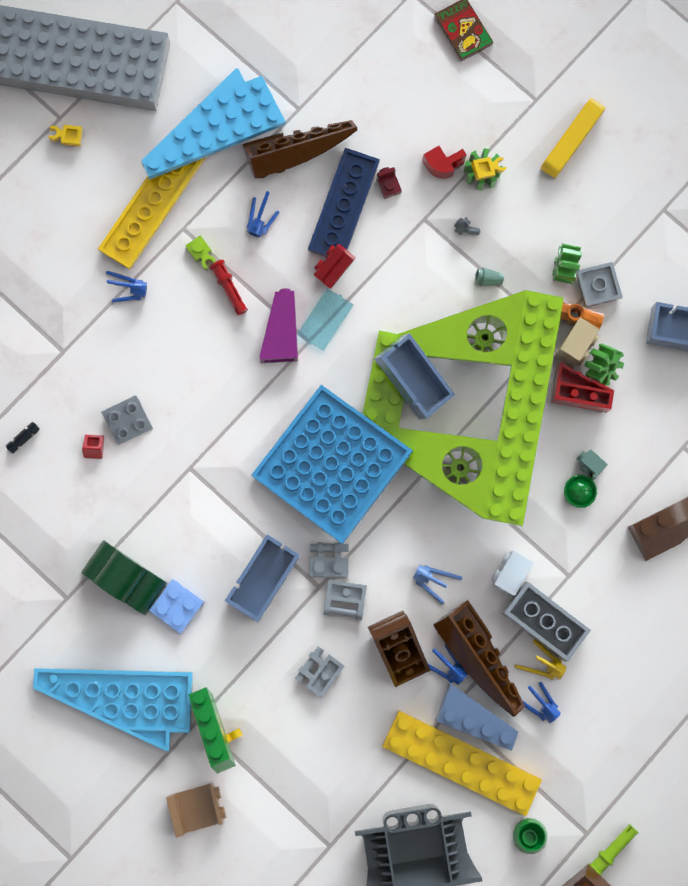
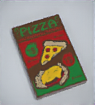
M459 0L434 14V18L461 62L493 45V40L468 0Z

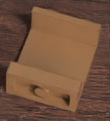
M210 783L166 797L176 837L183 836L191 831L224 823V818L227 817L224 806L220 807L219 799L221 798L219 786L215 787V783Z

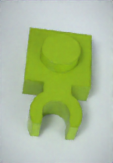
M201 235L185 245L196 262L202 260V266L206 271L209 270L206 265L208 261L216 262L213 256L208 255L212 251Z

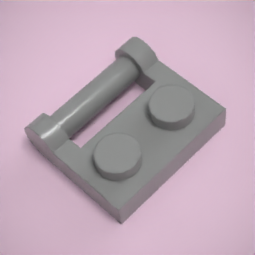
M328 580L323 615L335 614L362 620L367 585ZM331 600L358 604V609L331 606Z

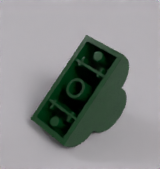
M105 540L101 542L81 571L83 575L92 580L94 584L143 615L148 613L167 585L166 581Z

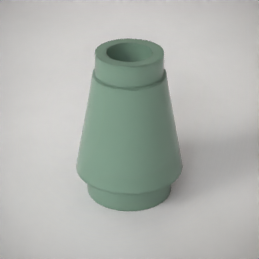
M484 267L477 269L475 274V283L480 286L502 285L504 281V274Z

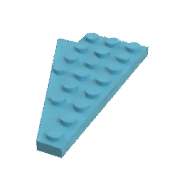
M236 68L141 162L150 180L282 127L286 121L263 77L259 76L245 82L239 69Z
M34 668L33 689L164 751H170L171 732L190 733L192 705L188 694L192 693L193 672Z

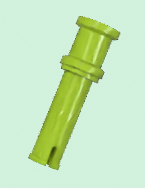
M628 824L605 851H599V856L590 865L601 875L609 866L613 865V860L639 832L631 824Z

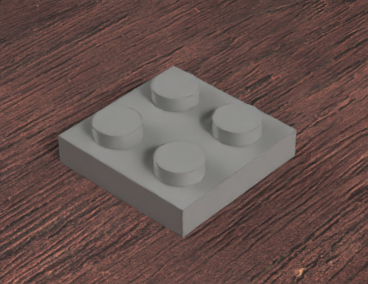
M613 262L576 271L585 308L623 298Z

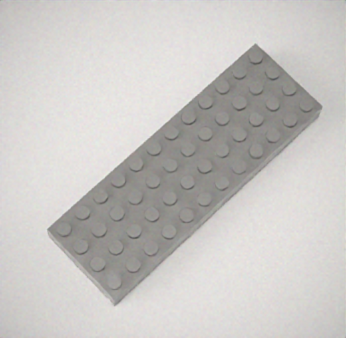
M0 5V85L157 111L170 46L168 33Z

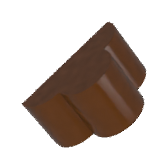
M403 610L368 626V630L395 687L431 671L412 624Z

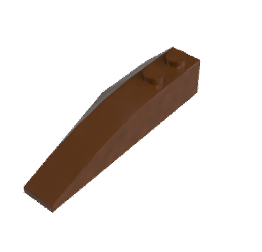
M349 120L328 124L325 129L316 126L311 127V130L308 132L295 130L292 135L287 136L279 133L244 143L242 146L254 178L262 179L273 173H282L286 169L305 163L327 152L358 131L355 123Z
M688 497L628 526L645 561L681 544L688 538Z
M466 600L433 624L448 649L467 674L512 717L516 716L525 705L515 684L509 681V671L506 666L501 664L498 657L501 654L498 648L494 649L492 645L490 631L471 603Z

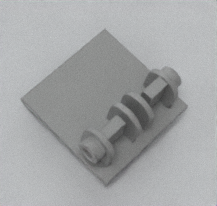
M136 395L101 411L118 445L153 429Z

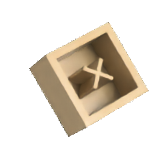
M580 317L566 336L554 358L572 369L576 365L580 366L590 353L587 349L590 350L599 338L597 333L600 329Z

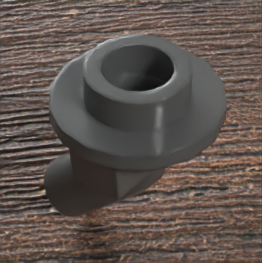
M465 217L464 219L460 218L455 223L454 227L456 229L454 232L460 235L463 232L479 235L480 228L470 227L469 224L471 222Z

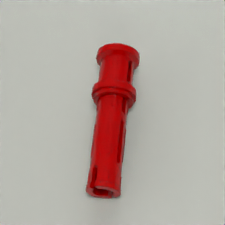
M223 259L216 261L209 266V269L213 270L217 278V284L224 289L237 316L246 313L248 309L232 282L233 276L231 273H228L224 265L225 261Z

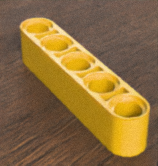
M590 98L547 156L540 169L556 179L601 117L606 107Z

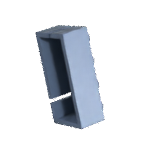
M656 302L651 307L646 344L688 351V307L677 306L673 309L674 305Z
M410 333L402 335L389 348H386L374 358L406 403H412L409 407L418 419H427L455 395Z
M268 534L236 583L241 586L239 589L234 586L225 599V602L257 622L261 620L301 557L287 546L282 550V543Z

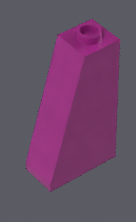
M288 288L275 292L260 352V363L298 362L294 291Z

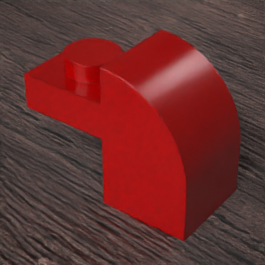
M437 146L423 154L422 162L433 176L447 179L453 177L455 169L465 163L467 154L464 149H461L446 157L441 147Z

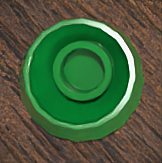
M575 475L566 482L564 495L572 506L585 508L595 501L597 487L590 477Z
M527 818L521 820L515 826L513 840L520 851L526 854H535L540 852L547 843L548 834L545 826L540 821Z

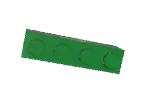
M207 687L188 694L211 768L218 774L235 767L236 764L213 694Z

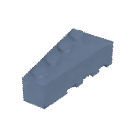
M450 683L448 684L435 721L512 751L518 731Z

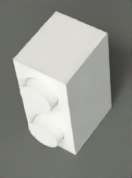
M511 551L510 554L506 553L501 563L504 565L501 570L497 569L494 573L492 585L514 597L534 562L515 551Z

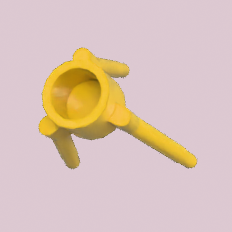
M533 640V643L552 659L548 662L536 656L538 661L547 666L546 671L548 673L517 664L515 668L545 676L551 680L554 677L560 680L567 667L562 664V660L556 658L540 643Z

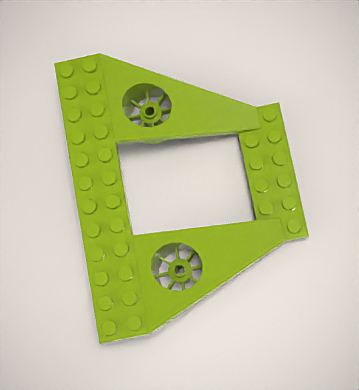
M524 290L399 334L379 330L374 358L386 348H389L402 335L410 333L429 358L511 366L497 441L399 428L404 398L374 358L362 413L413 450V453L404 463L405 466L482 519L523 526L564 297ZM486 323L485 329L480 330L476 324ZM488 324L494 326L496 330L493 332L488 330ZM473 326L477 333L472 335L467 334V331ZM498 331L501 340L494 339V334ZM467 338L475 339V344L470 345ZM492 343L501 344L496 350L491 345ZM487 348L490 350V352H483ZM462 451L460 459H455L451 453ZM464 452L472 456L473 459L468 462L464 460ZM447 455L453 461L451 465L442 464ZM474 460L477 464V470L470 469L469 466ZM457 466H461L463 471H458ZM442 467L450 468L451 473L445 477ZM469 472L477 474L473 482L466 475ZM450 476L457 478L456 484L451 482L447 478H449ZM464 477L468 483L458 485L459 478Z

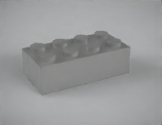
M525 582L501 613L564 662L570 660L591 631L529 582Z

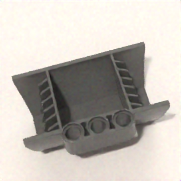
M434 804L402 808L386 812L383 816L384 826L355 831V836H362L364 839L368 866L366 886H458L482 882V876L467 852L462 826L464 818L472 817L471 811L442 816L439 808ZM431 810L437 812V816L434 819L427 818V813ZM415 814L417 815V820L409 823L407 816ZM390 817H395L397 823L394 826L387 825V820Z

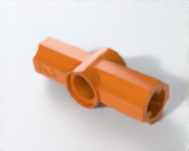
M563 302L561 320L574 325L581 317L598 329L601 328L604 314L585 309L579 304L571 305ZM570 311L577 312L578 318H573Z

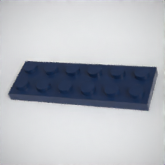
M345 147L310 241L309 252L328 257L325 253L332 245L336 247L337 244L342 245L348 251L380 159Z

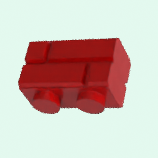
M337 244L336 247L332 245L325 253L328 257L324 262L320 260L314 267L316 272L313 275L330 289L356 259L354 255L340 244Z

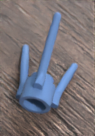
M419 565L413 576V579L417 580L416 584L425 589L438 602L444 604V601L424 582L428 584L430 580L446 588L447 584L432 577L433 573L462 580V576L434 569L427 565L425 567Z

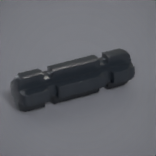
M31 422L27 429L24 428L13 438V441L6 444V448L9 452L15 453L18 447L25 444L32 437V434L35 435L40 428L34 422Z

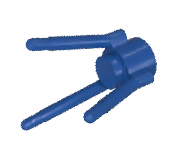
M266 191L257 218H254V220L256 197L252 199L249 222L246 228L248 229L247 233L260 238L262 234L266 235L268 228L280 213L277 210L265 226L264 222L260 220L268 200L269 191Z
M106 271L108 275L131 282L107 280L108 284L129 287L130 294H134V296L112 299V302L141 301V297H146L147 282Z
M445 645V648L456 663L453 666L436 649H433L432 652L449 668L447 671L449 675L428 664L430 670L444 677L450 683L454 681L457 685L460 684L468 674L448 649L447 645Z
M539 682L543 693L549 701L547 703L531 686H528L530 692L541 703L540 711L542 713L523 701L525 708L537 715L542 721L547 720L549 723L555 721L561 712L557 709L558 705L553 701L544 684Z

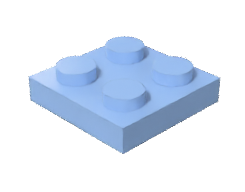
M172 579L149 611L181 634L204 601Z

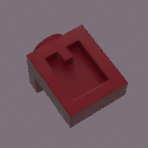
M385 167L377 173L376 180L384 199L402 193L395 174V167Z

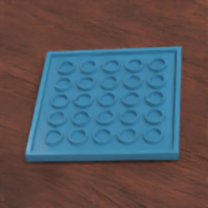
M320 385L251 476L341 544H344L413 453V450L323 385Z

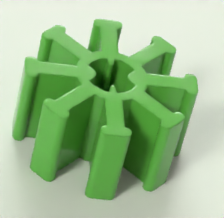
M484 148L481 157L487 158L490 150ZM476 150L471 152L469 161L466 160L463 170L464 173L470 172L466 178L468 185L476 179L471 165L473 160L480 159ZM495 154V156L491 159L492 162H494L500 156L498 154ZM495 172L496 177L479 180L476 189H483L484 180L489 184V188L494 187L501 173Z
M565 243L559 246L558 257H555L554 261L556 265L552 273L554 281L572 284L573 281L575 282L576 270L579 271L580 268L578 262L582 257L581 247Z
M603 343L599 344V350L593 348L590 351L593 360L585 361V367L590 368L585 375L605 386H609L610 379L616 381L619 377L615 370L617 368L623 369L624 363L619 361L624 354L613 347Z

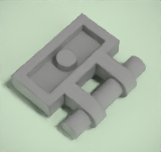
M323 542L310 544V552H318L317 557H310V577H348V558H341V552H349V544H341L340 542H335V544H323ZM323 552H335V557H323Z
M318 646L314 652L309 654L310 658L304 666L298 669L299 673L295 679L302 682L306 676L310 679L306 687L322 698L345 666L331 655H328L325 660L320 658L324 650ZM317 662L321 666L313 675L309 671Z

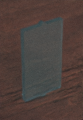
M327 288L297 334L309 341V344H313L324 351L354 304L342 298L341 294L338 295Z

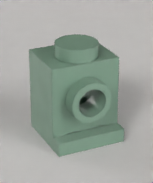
M591 449L587 452L583 451L576 458L577 463L580 465V470L587 475L590 474L592 480L596 479L608 465Z

